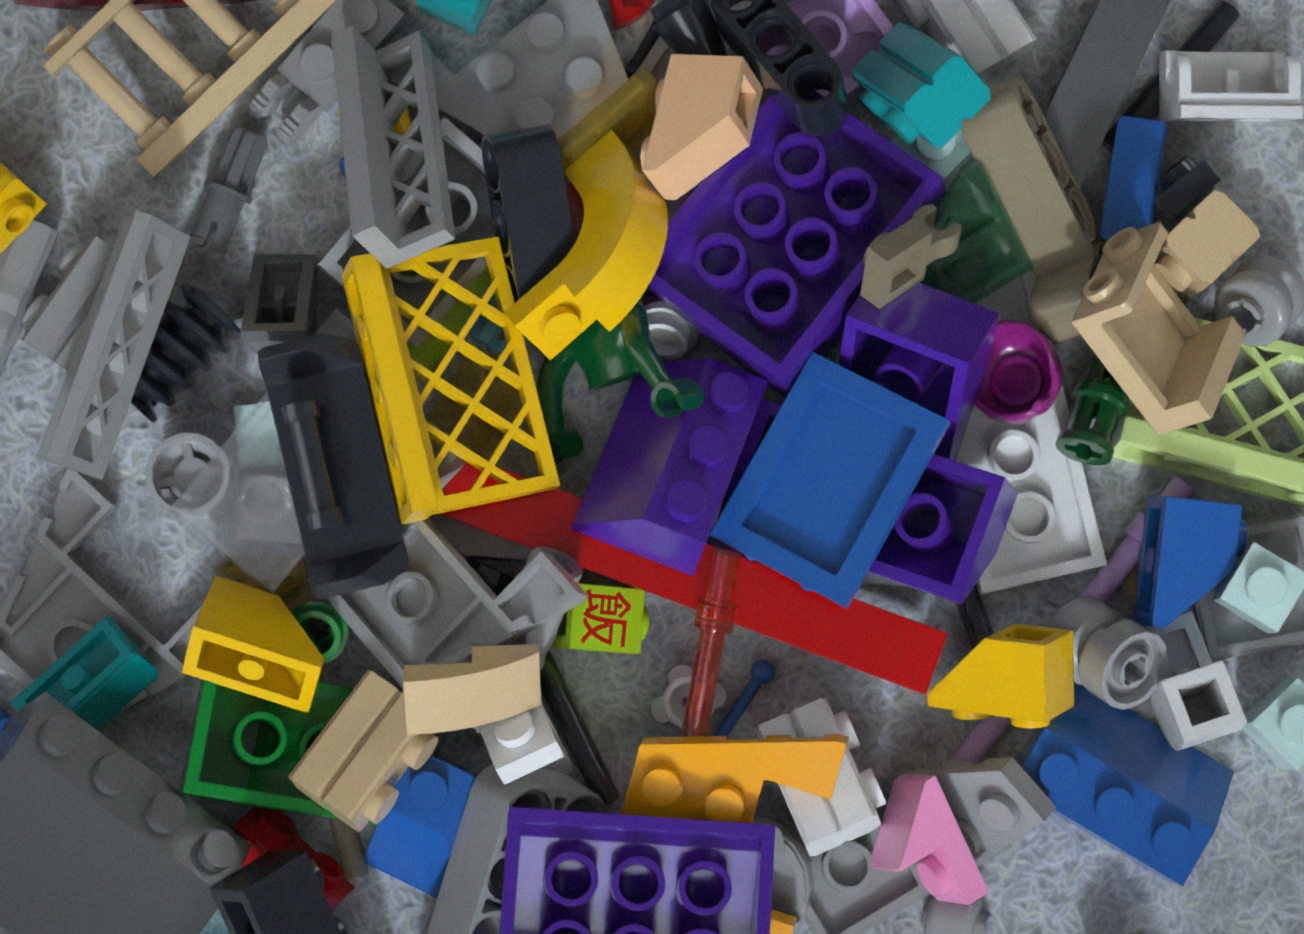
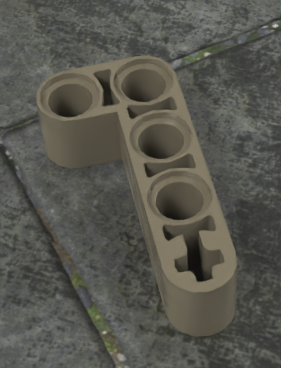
M1016 76L989 87L991 90V100L971 120L966 118L962 120L963 128L961 132L1036 277L1030 296L1032 314L1038 330L1055 345L1081 335L1071 321L1084 295L1083 289L1092 278L1103 255L1102 249L1105 243L1100 239V228L1032 91L1023 78Z

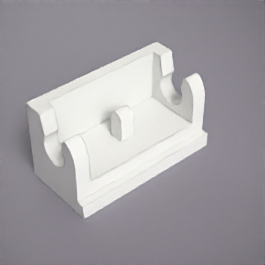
M1159 52V121L1284 122L1303 119V106H1301V66L1298 56H1286V52Z

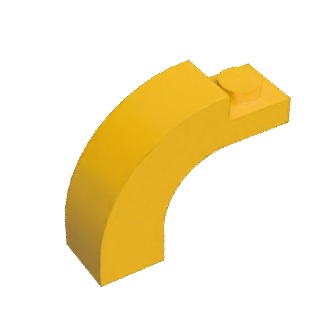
M612 129L564 170V174L579 192L584 205L583 224L574 246L556 268L505 311L513 325L550 360L596 320L609 332L616 327L644 294L659 266L664 252L668 232L666 200H664L643 173L641 161Z

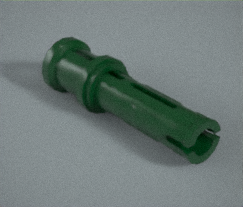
M1095 354L1088 376L1081 379L1073 388L1071 394L1072 401L1075 403L1067 429L1060 431L1055 445L1063 455L1072 460L1089 465H1105L1110 463L1114 454V448L1110 442L1117 420L1126 414L1130 403L1126 393ZM1095 419L1093 427L1090 428L1092 420Z

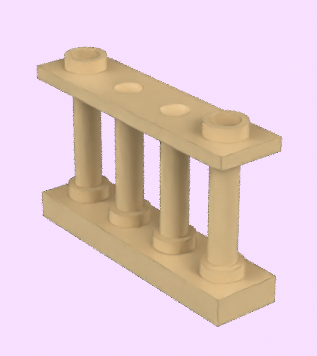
M110 0L80 30L72 23L67 25L44 48L51 58L43 67L56 79L70 66L140 137L136 143L144 152L136 158V161L155 179L322 17L336 0H271L276 5L272 11L280 19L263 36L254 28L248 31L218 0H183L231 49L227 55L235 63L217 80L209 72L203 76L133 4L136 0ZM114 21L185 92L182 99L190 107L172 124L164 116L158 120L88 49Z

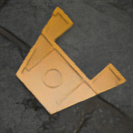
M824 734L823 738H792L791 735H767L766 739H727V736L644 737L638 749L621 815L752 824L765 780L831 799L849 737L842 734ZM771 909L770 934H793L797 917Z

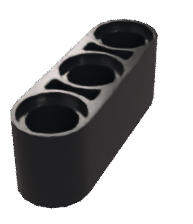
M710 0L714 17L723 39L738 56L744 57L758 81L797 128L805 134L825 136L837 131L845 123L849 107L842 72L834 59L784 0ZM739 2H753L743 10H731ZM787 45L791 47L787 52L780 55L766 54L776 46ZM815 90L830 92L826 97L818 101L803 99L808 93Z
M549 124L486 135L482 140V159L494 235L499 238L515 303L556 268L574 246L559 143L553 128Z

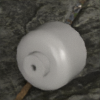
M933 896L929 897L922 920V929H924V934H987L990 916L981 914L983 908L982 898H979L970 905L938 901Z

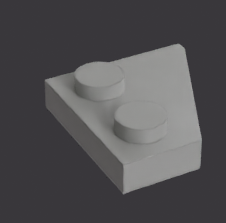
M1013 757L990 758L978 764L967 760L944 761L937 769L915 770L913 763H903L885 780L892 788L894 779L904 773L935 775L977 867L1040 825L1056 809L1053 802Z

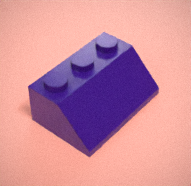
M708 357L663 362L673 380L689 377L695 379L703 390L704 400L700 407L692 410L682 409L681 414L675 417L665 418L656 414L651 407L650 400L653 389L642 374L633 377L575 516L571 530L694 576L768 384L766 379Z

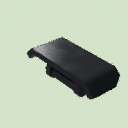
M325 332L261 348L258 351L259 368L267 388L306 556L309 584L314 598L325 599L387 583L409 565V559L367 375L357 341Z

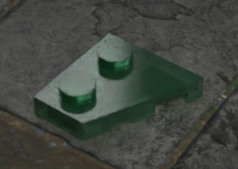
M974 159L969 160L962 166L935 206L937 211L934 227L932 228L943 230L955 222L962 225L958 247L952 254L940 257L926 266L924 280L919 283L975 304L1034 267L982 165Z

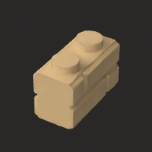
M1214 190L1167 234L1154 265L1180 300L1188 302L1211 285L1233 264V261L1239 258L1261 237L1258 231L1259 228L1223 191Z
M367 670L288 777L303 794L324 809L330 811L357 832H361L369 820L374 824H378L387 816L399 795V791L393 787L409 766L414 770H418L424 765L433 753L438 737L433 733L407 735L404 692L399 691L395 686L373 671Z

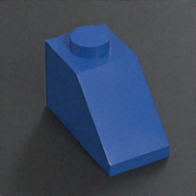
M1147 495L1133 615L1134 621L1150 627H1167L1235 570L1236 557H1240L1243 554L1247 541L1246 521L1241 518L1242 505Z

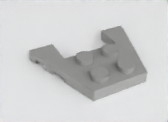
M548 0L455 75H452L431 51L438 112L465 126L469 133L482 140L486 135L549 124L556 134L561 150L633 92L597 0ZM412 59L387 70L388 84L396 87L399 86L412 66Z
M426 420V422L437 428L433 422ZM430 439L434 457H436L442 446ZM448 451L438 467L442 488L467 463L450 451ZM428 518L427 520L402 525L409 565L383 585L329 597L327 600L336 608L335 610L403 689L404 665L472 663V646L506 645L582 604L589 596L551 554L540 551L497 596Z
M68 469L58 485L60 490L48 516L43 517L34 536L36 541L21 573L16 575L0 609V667L26 689L108 614L159 670L158 677L114 716L116 717L190 676L182 673L192 627L202 605L165 644L73 558V554L109 517L117 506L82 473Z

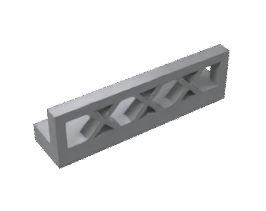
M351 26L331 35L352 236L388 269L455 239L429 40L419 30L375 50ZM412 59V66L399 86L396 87L388 84L387 70ZM410 105L418 108V115L405 135L402 136L395 133L394 126L407 106ZM416 154L424 157L425 164L412 184L408 186L401 183L400 175L413 155ZM420 204L431 208L432 224L407 235L406 226Z
M137 210L134 217L125 214L36 458L103 480L191 237L151 214Z

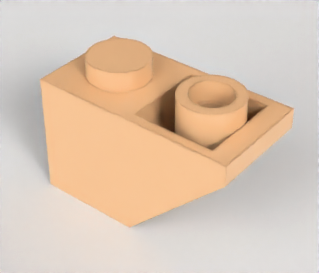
M670 55L665 79H661L656 88L655 106L657 111L651 135L644 139L640 155L643 173L664 200H677L750 145L763 87L743 56Z

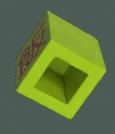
M578 583L589 597L582 604L564 613L557 629L556 640L550 648L641 654V641L645 638L649 627V613L646 605H644L645 591L633 588Z

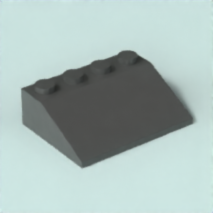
M43 693L11 715L0 731V934H200L218 909L209 888L241 869L252 845L48 693Z

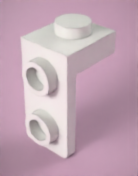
M542 702L540 706L524 713L478 726L495 770L504 785L541 767L557 769L566 774L574 769L573 763Z

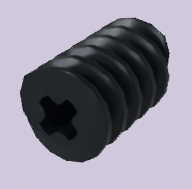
M185 282L180 286L187 305L182 308L167 301L164 313L168 323L165 326L159 323L131 400L132 405L152 423L158 420L151 403L152 400L172 407L176 403V398L169 384L174 382L186 389H191L195 383L188 366L192 364L209 372L213 368V363L206 349L210 346L222 353L228 354L232 348L225 331L230 329L241 335V329L203 290Z

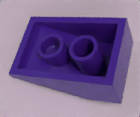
M922 283L916 284L881 309H878L859 295L846 315L839 365L874 383H881L885 385L886 389L948 419L951 424L934 454L956 461L990 360L999 313Z

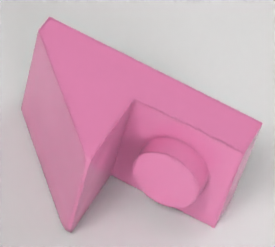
M902 774L894 779L871 858L872 868L898 872L919 861L920 863L917 865L918 876L931 895L936 897L938 901L970 905L989 893L936 776Z

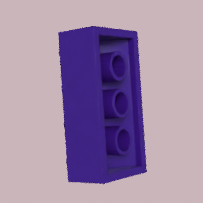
M762 399L717 520L782 405ZM933 454L868 573L962 605L995 557L1018 494L1006 477Z

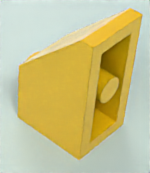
M215 576L193 624L182 673L309 713L324 663V657L278 595Z

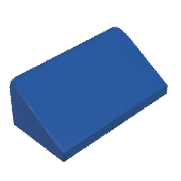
M1129 116L1119 118L1099 233L1100 239L1104 243L1114 234L1125 228L1133 227L1138 230L1152 224L1155 208L1153 200L1156 199L1167 133L1165 122Z

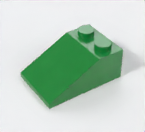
M201 679L180 792L190 797L340 820L330 811L324 809L298 790L288 776L354 688L318 681L309 713H305ZM369 820L368 823H367V824H370V825H376V826L379 825V823H378V824H374V823L371 822L370 820Z

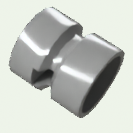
M179 433L164 439L152 451L146 466V484L152 498L164 510L193 522H210L224 516L236 504L242 489V472L238 468L237 459L224 446L198 433Z
M1089 595L1073 599L1064 605L1052 618L1049 625L1050 628L1073 630L1074 682L1076 684L1083 685L1090 693L1111 707L1122 710L1138 706L1147 700L1157 689L1166 672L1168 660L1166 644L1159 635L1138 622L1126 618L1122 612L1104 601Z

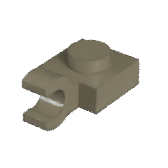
M928 204L916 210L912 219L897 229L877 236L864 254L863 263L865 268L860 296L878 309H881L924 280L926 266L929 263L955 252L959 244L962 225L955 222L943 230L932 229L937 208L932 204Z

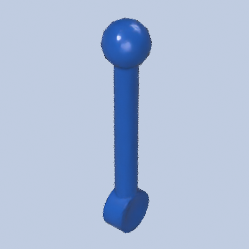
M761 659L752 665V678L713 736L728 737L762 684H768L774 679L776 674L775 667L770 661Z

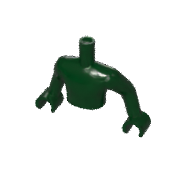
M640 300L610 332L596 320L553 359L550 360L545 356L536 387L555 464L562 462L563 458L568 459L578 456L584 447L579 432L572 427H564L562 408L563 386L575 362H578L585 374L590 391L605 388L642 374L653 389L650 398L651 407L656 414L665 418L680 415L682 409H696L700 407L704 400L703 390L695 379L686 377L673 380L651 341L649 317Z

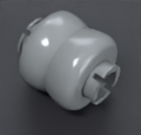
M1270 255L1254 256L1240 264L1235 273L1225 279L1216 291L1214 300L1216 320L1233 316L1246 333L1242 344L1250 347L1266 346L1280 339L1286 329L1295 323L1304 311V280L1298 271L1283 259Z

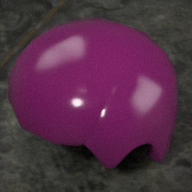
M1012 320L998 322L990 360L975 406L995 421L1022 424L1045 413L1056 400L1063 380V368L1054 343L1030 323Z

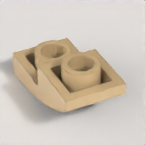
M539 644L472 646V663L404 665L403 691L407 735L432 734L481 726L540 706Z

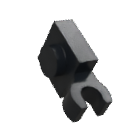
M1186 155L1166 171L1167 174L1158 181L1166 191L1153 200V202L1170 221L1189 206L1193 205L1196 207L1211 192L1216 190L1214 186L1226 176L1210 157L1195 165L1191 158Z

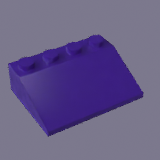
M812 91L803 99L818 101L824 98V96L817 91ZM770 95L757 112L750 145L701 181L668 223L664 252L647 289L741 367L755 376L768 380L767 385L784 398H787L811 353L814 352L827 358L843 338L846 315L861 293L865 268L863 258L868 246L880 234L890 233L912 219L914 212L924 205L932 204L937 208L936 219L948 204L943 177L849 113L845 123L837 131L829 135L812 136L805 134L795 126Z
M509 807L498 934H770L776 825Z

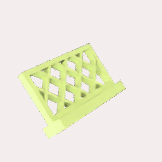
M1194 317L1200 326L1212 323L1211 321ZM1276 340L1266 346L1250 347L1242 344L1241 348L1254 369L1230 383L1227 382L1221 398L1241 427L1226 437L1209 433L1202 422L1157 435L1143 415L1137 414L1136 406L1128 397L1130 403L1128 410L1124 416L1119 417L1118 426L1113 433L1111 445L1114 448L1113 458L1304 509V458L1299 457L1304 454V421L1295 408L1304 402V392L1290 400L1271 372L1272 368L1286 360L1304 365V346L1282 340ZM1260 353L1275 357L1265 362ZM1259 377L1278 407L1252 421L1235 395L1234 390ZM1282 414L1303 444L1287 454L1271 450L1258 430L1259 427ZM1246 435L1251 444L1237 440Z

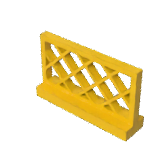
M492 237L436 247L388 269L371 253L352 256L341 277L367 375L401 525L427 520L430 515L557 489L560 486L523 334L513 325L505 313L515 302L499 238ZM485 257L491 284L481 299L448 278L459 261ZM449 263L443 273L431 267ZM414 270L435 284L419 310L395 296L390 273ZM441 289L474 309L458 336L425 315ZM493 293L498 310L487 303ZM400 314L411 321L405 332ZM480 314L503 328L507 344L497 360L489 357L464 340ZM417 325L450 346L434 373L410 358L407 341ZM456 351L489 371L473 398L440 377ZM509 355L513 371L503 366ZM415 376L427 383L420 395ZM495 376L519 391L522 407L512 423L479 403ZM433 388L465 408L464 413L449 436L425 420L422 405ZM472 413L504 433L488 461L456 441ZM524 418L526 419L529 434L518 428ZM430 439L442 446L436 457H434ZM511 439L534 452L540 476L518 481L495 466ZM448 451L481 471L469 491L444 496L438 467ZM488 476L500 483V485L481 488Z

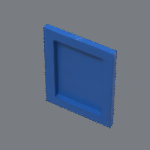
M812 352L710 535L745 554L748 560H756L801 584L804 590H812L848 609L951 422L886 389L885 385L874 383Z

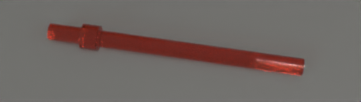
M714 549L706 596L698 599L694 626L700 630L681 737L708 735L725 634L733 632L737 605L731 601L740 554L733 550Z

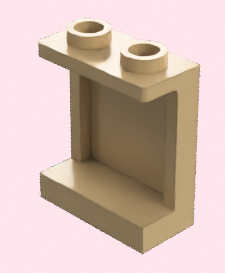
M1156 222L1138 230L1133 227L1125 228L1114 234L1104 244L1102 249L1103 255L1092 278L1083 289L1084 295L1071 321L1157 435L1213 418L1246 336V333L1233 316L1200 326L1154 265L1168 234L1161 222Z

